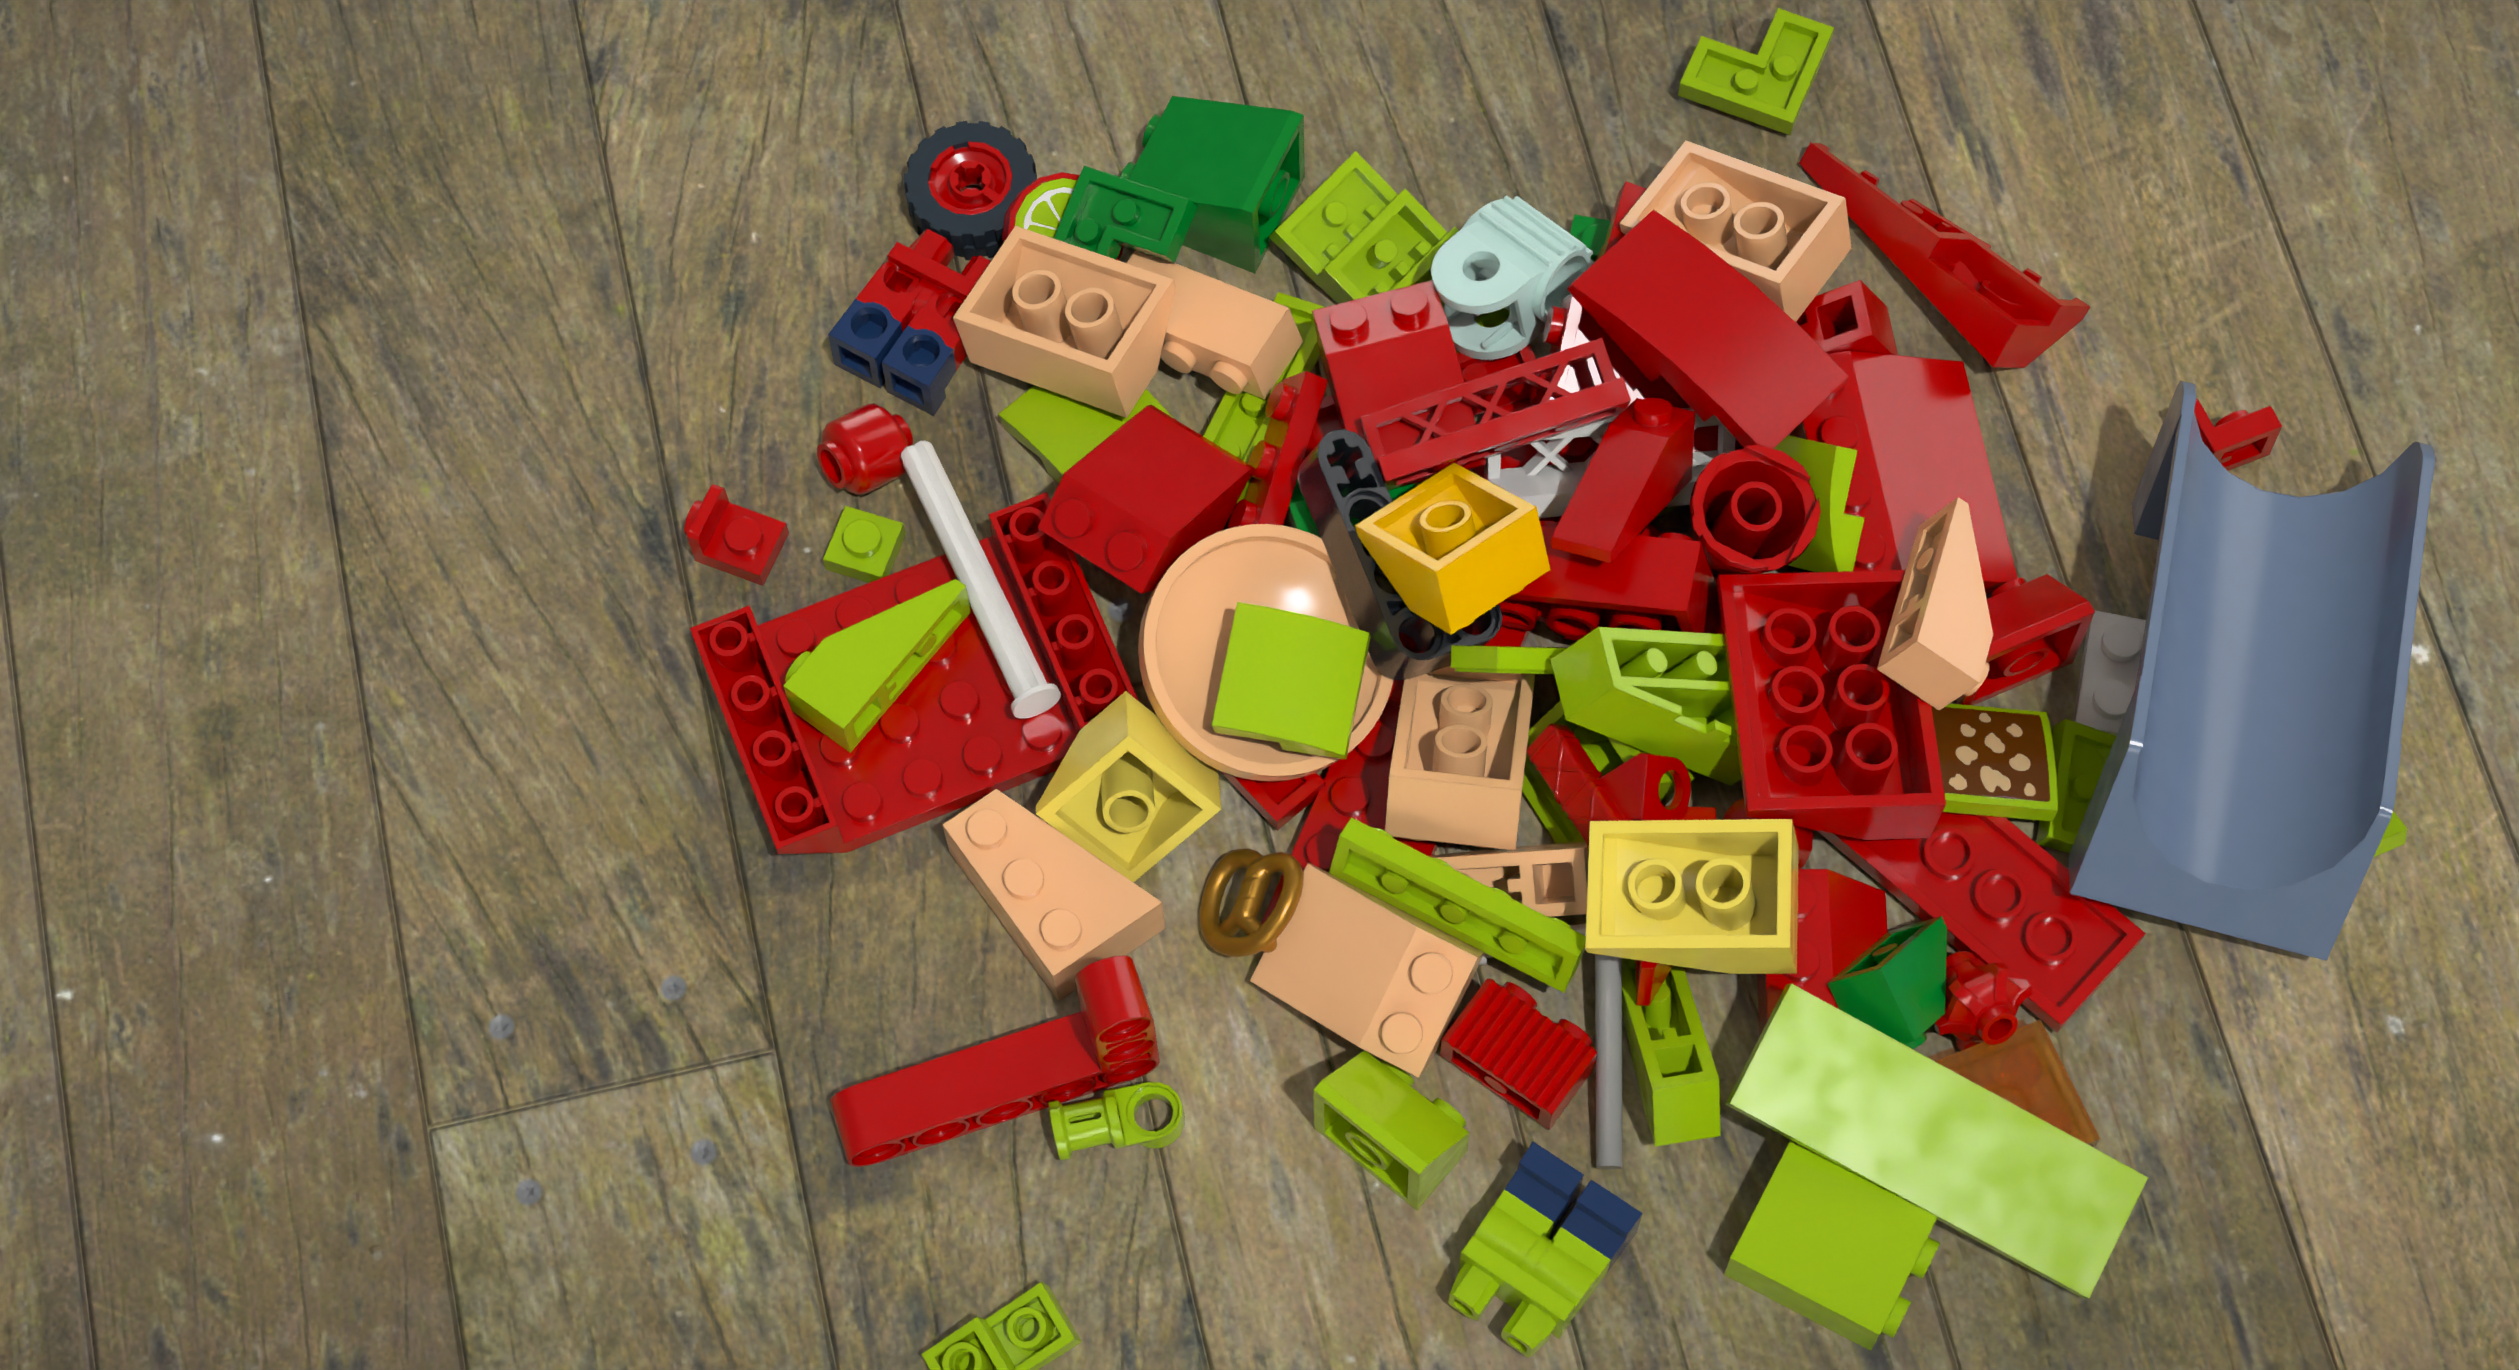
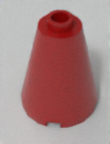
M1758 444L1744 446L1743 449L1730 451L1725 454L1722 453L1710 461L1695 481L1690 498L1693 540L1702 542L1715 578H1718V575L1763 574L1785 567L1804 553L1816 535L1821 514L1819 498L1816 500L1812 486L1809 483L1811 478L1805 468L1785 452Z

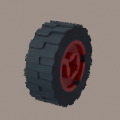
M961 121L956 122L954 126L948 128L943 126L935 130L934 135L928 139L925 137L918 144V150L915 154H911L907 161L908 172L904 173V188L909 215L912 218L913 227L918 235L929 229L945 237L953 245V258L959 256L965 257L966 260H971L973 256L979 255L992 258L1003 245L1002 235L1006 211L1018 193L1037 179L1033 156L1027 153L1026 144L1020 138L1016 139L1013 137L1010 130L1002 126L1000 128L991 126L990 122L979 121L978 123ZM972 184H973V185H978V186H980V187L983 188V189L980 190V191H979L977 188H971V189L966 188V189L963 191V189H964L965 187H967L968 185H972Z

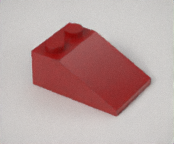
M1433 280L1312 310L1320 358L1342 430L1355 432L1365 441L1366 438L1360 423L1361 416L1465 383L1449 324L1439 295L1434 288ZM1460 400L1446 405L1436 426L1452 433L1476 425L1471 404ZM1436 409L1415 416L1430 422ZM1402 420L1377 428L1386 454L1419 444L1425 432ZM1431 435V437H1430L1429 440L1434 439V438H1437V437ZM1483 459L1462 467L1470 469L1486 465V460Z

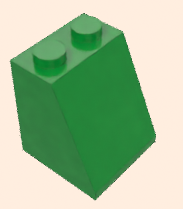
M1172 96L1162 116L1154 114L1150 119L1142 141L1144 150L1137 163L1129 162L1123 169L1120 177L1190 199L1198 208L1183 246L1255 274L1272 242L1269 236L1281 225L1305 178L1304 115L1292 110Z

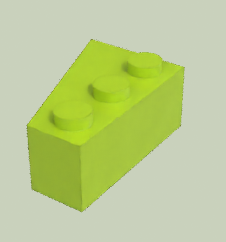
M1597 627L1551 659L1567 721L1647 753L1678 758L1687 769L1730 786L1741 780L1723 634Z

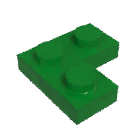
M1083 166L1054 239L1115 260L1123 246L1175 264L1198 207L1190 199Z

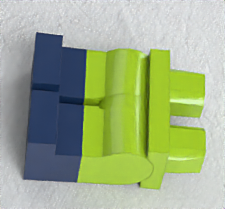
M1534 1141L1520 1160L1517 1171L1495 1205L1488 1212L1474 1236L1471 1237L1462 1250L1458 1268L1459 1273L1448 1300L1450 1306L1476 1321L1481 1318L1495 1296L1514 1308L1516 1311L1503 1328L1501 1338L1508 1345L1529 1358L1549 1340L1551 1335L1558 1339L1561 1338L1570 1325L1571 1320L1580 1311L1637 1233L1643 1214L1593 1180H1590L1579 1196L1584 1174ZM1579 1196V1198L1576 1201L1574 1209L1571 1211L1563 1225L1560 1227V1229L1554 1236L1553 1240L1549 1239L1554 1230L1556 1229V1227L1559 1225V1223L1567 1213V1211L1570 1209V1207L1576 1200V1198Z

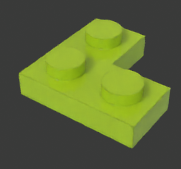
M1778 8L1758 55L1701 36L1681 79L1678 96L1791 135L1831 43L1834 27Z

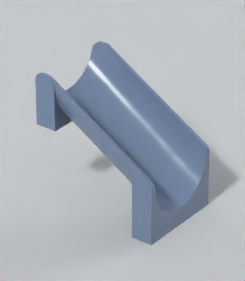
M2180 380L2132 501L2134 534L2159 540L2135 690L2068 856L2070 894L2327 961L2390 822L2394 809L2427 517L2435 467L2433 446L2415 441L2383 473L2343 492L2297 497L2264 491L2229 473L2204 444L2194 412L2196 401L2195 384Z

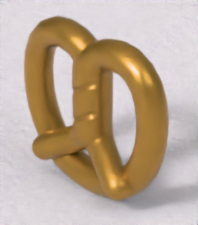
M1240 848L1229 852L1217 863L1206 883L1200 906L1201 932L1210 947L1230 957L1250 956L1260 951L1270 953L1276 949V939L1289 924L1302 894L1304 874L1301 864L1296 858L1283 852L1262 856L1259 852L1250 848ZM1241 868H1247L1235 905L1229 916L1220 924L1219 911L1225 888L1235 872ZM1282 872L1284 882L1280 897L1271 915L1262 925L1257 920V916L1271 876L1274 873ZM1241 929L1247 934V936L1233 937Z

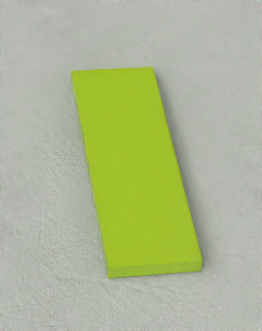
M1792 983L1785 986L1726 1102L1727 1106L1843 1169L1938 1217L1937 1220L2081 1298H2090L2148 1179L2147 1176Z

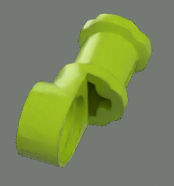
M1146 1082L1118 1089L1104 1090L1102 1098L1065 1106L1059 1100L1048 1102L1053 1134L1061 1161L1071 1159L1073 1151L1110 1143L1116 1149L1137 1144L1147 1148H1163L1172 1144L1181 1135L1185 1126V1113L1178 1094L1170 1086L1160 1082ZM1155 1099L1167 1102L1173 1109V1116L1165 1128L1159 1131H1147L1136 1123V1113L1144 1102Z

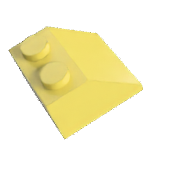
M1125 691L1079 731L1037 803L1036 815L1134 883L1221 810L1218 770L1190 754L1166 730L1157 715Z

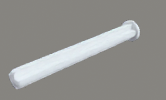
M924 440L917 442L915 445L907 446L901 452L903 466L957 579L966 585L970 606L1015 698L1011 704L1014 716L1017 718H1030L1049 710L1059 701L1061 693L1055 684H1047L933 445Z

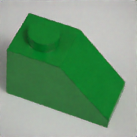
M1942 916L1888 931L1827 984L1839 1010L1911 1049L1923 1044L1927 1040L1924 1032L1945 1014L1947 926Z

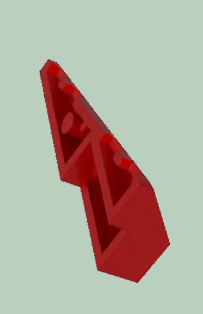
M1810 142L1799 164L1825 191L1845 197L1847 215L1992 367L2025 368L2084 319L2090 306L2077 297L2072 300L2056 298L2040 286L2042 276L2029 268L2025 269L2022 273L1992 251L1991 245L1913 198L1909 201L1902 200L1899 204L1877 187L1880 178L1866 170L1862 171L1861 174L1857 173L1829 152L1830 148L1822 143Z

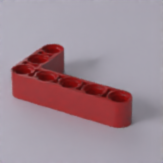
M1125 955L1101 959L1082 968L1075 976L1081 1008L1080 1012L883 1075L836 1093L830 1099V1106L848 1164L854 1167H862L881 1163L1049 1108L1048 1102L1059 1100L1060 1103H1064L1137 1079L1153 1071L1160 1063L1155 1024L1133 959Z

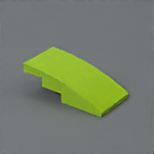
M1355 151L1269 238L1319 287L1340 304L1431 281V267L1436 253L1459 230L1453 227L1447 232L1406 189L1397 194ZM1440 299L1444 309L1445 303ZM1502 308L1494 312L1483 313L1476 316L1475 322L1487 328L1496 327L1508 319L1510 312Z

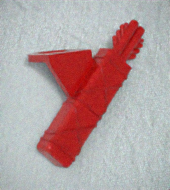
M1554 723L1549 724L1527 749L1530 762L1536 766V771L1540 772L1554 793L1557 803L1561 805V809L1569 816L1567 818L1573 822L1583 837L1588 850L1590 821L1678 820L1687 809L1691 794L1690 776L1686 766L1678 758L1639 753L1606 775L1601 776L1602 773L1597 770L1579 743L1580 740L1574 736V731H1571L1567 725ZM1669 771L1674 779L1675 794L1671 804L1665 808L1659 798V784L1662 776Z

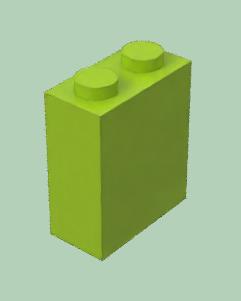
M1789 1142L1729 1259L1724 1275L1871 1351L1881 1332L1894 1338L1911 1304V1301L1900 1296L1910 1273L1923 1279L1940 1245V1242L1928 1237L1938 1217Z

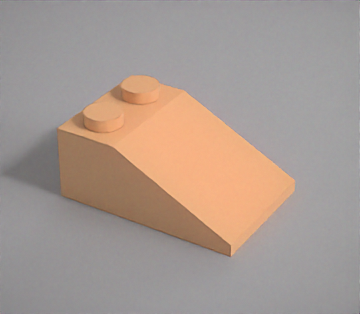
M1686 140L1620 222L1621 232L1626 235L1654 209L1702 242L1751 281L1795 322L1852 249L1845 197Z
M1448 666L1404 680L1389 774L1385 825L1387 833L1392 837L1409 838L1416 841L1428 840L1472 845L1480 848L1516 850L1535 674L1455 672V668Z
M1307 863L1303 871L1302 894L1295 913L1282 934L1276 939V949L1270 953H1263L1250 981L1359 1048L1419 1078L1428 1069L1485 953Z

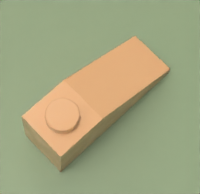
M1959 497L1918 526L1877 670L1937 710H1941L1962 695H1972L1983 684L1989 672V664L1986 662L1993 637L1969 505Z
M1586 842L1517 846L1516 850L1498 848L1429 856L1447 862L1454 870L1488 887L1498 888L1506 892L1512 899L1547 917L1587 914L1589 850Z

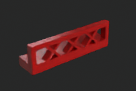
M1599 338L1361 416L1360 423L1387 490H1391L1431 477L1452 463L1464 466L1620 415L1628 408L1631 399L1623 376L1616 378L1603 338ZM1593 357L1601 384L1574 393L1557 386L1567 365ZM1557 369L1551 382L1537 376ZM1521 380L1545 391L1540 404L1513 413L1497 406L1506 386ZM1496 389L1490 402L1476 396ZM1460 400L1485 411L1479 424L1452 433L1436 426L1446 405ZM1436 409L1430 422L1415 416ZM1492 415L1497 417L1495 419L1490 420ZM1402 420L1425 431L1419 444L1386 454L1377 428ZM1431 435L1437 437V438H1434V439L1429 440L1430 437H1431Z

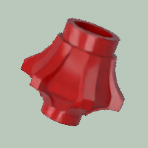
M1967 951L1951 954L1946 957L1945 1014L1934 1023V1028L1939 1035L1954 1034L1957 1038V1046L1962 1052H1972L1983 1041L1988 1045L2001 1044L2015 1033L2018 1026L2016 1013L2024 1000L2032 995L2031 985L2025 979L2007 977L2009 968L2005 963H1991L1987 965L1978 959L1975 954Z

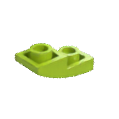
M1040 1282L987 1319L977 1316L921 1355L930 1370H1039L1082 1341L1049 1285Z

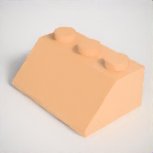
M1015 226L953 319L971 363L1127 418L1158 370L1176 286L1174 279Z

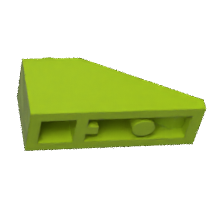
M954 579L825 637L812 653L809 651L802 653L790 666L785 678L786 683L783 685L791 710L851 753L970 614L971 608L966 585Z
M1622 958V1012L1640 1098L1654 1146L1721 1136L1719 1076L1684 967L1673 965L1650 1006H1637L1635 960Z

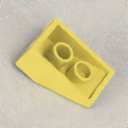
M1792 819L1590 821L1585 943L1587 953L1728 974H1797L1799 847Z

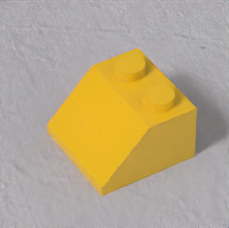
M1452 463L1355 525L1357 536L1410 611L1451 635L1461 628L1470 625L1476 618L1511 595L1520 592L1526 585L1550 570L1537 507L1456 463Z

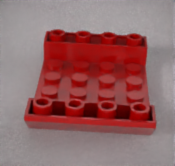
M1047 492L988 514L992 536L979 541L1047 684H1055L1061 693L1059 701L1053 707L1037 716L1030 718H1017L1014 716L1011 704L1015 698L972 608L970 614L851 753L791 710L783 685L786 683V674L797 657L806 651L812 653L825 637L957 579L946 554L757 625L749 605L690 628L778 854L848 853L973 804L995 789L1004 792L1055 772L1079 731L1125 691L1138 700L1073 550L1037 528L1051 501Z

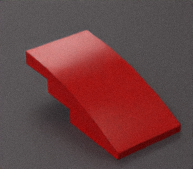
M1654 209L1566 288L1651 382L1662 375L1704 422L1715 415L1743 447L1759 444L1774 449L1849 377L1792 318L1757 286L1702 242Z

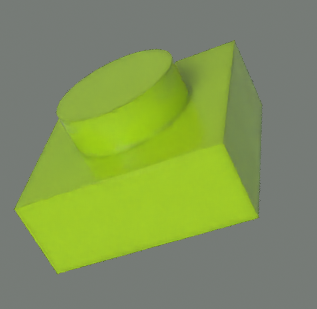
M845 506L823 558L826 570L868 583L890 575L906 535L904 523Z

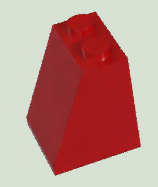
M1148 405L1064 473L1037 528L1139 593L1144 594L1154 590L1165 572L1190 547L1224 529L1254 467L1155 406Z

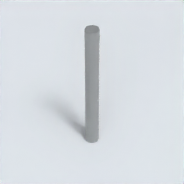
M1595 954V1050L1597 1052L1595 1062L1596 1168L1615 1170L1623 1168L1622 958Z

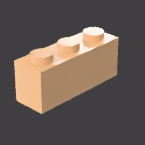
M1134 251L1127 264L1174 279L1176 286L1160 356L1161 359L1171 368L1181 373L1188 374L1193 370L1208 376L1218 386L1230 393L1240 394L1242 391H1245L1265 400L1303 343L1290 309L1179 264Z

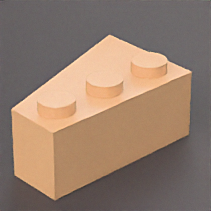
M995 789L942 824L949 852L1058 1001L1077 989L1075 976L1082 968L1101 959L1113 956H1126L1165 929L1163 904L1160 900L998 789Z

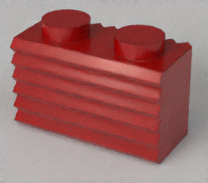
M1487 978L1442 1038L1440 1056L1550 1130L1572 1098L1575 1097L1578 1090L1583 1086L1586 1079L1591 1075L1595 1067L1597 1052L1590 1046L1592 1040L1585 1031L1566 1019H1560L1558 1023H1553L1549 1017L1542 1015L1536 1009L1538 1006L1537 1002L1524 989L1511 982H1505L1503 986H1499L1493 979Z

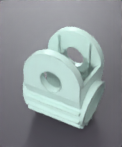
M1506 195L1504 199L1495 200L1480 208L1467 220L1460 231L1441 246L1433 259L1431 267L1434 288L1439 298L1445 303L1444 312L1455 349L1468 357L1481 360L1505 358L1524 349L1544 332L1551 306L1560 307L1561 299L1571 294L1566 288L1595 263L1590 259L1593 251L1518 196L1511 199ZM1502 308L1510 312L1508 319L1496 327L1487 328L1475 322L1476 316L1483 313L1494 312Z

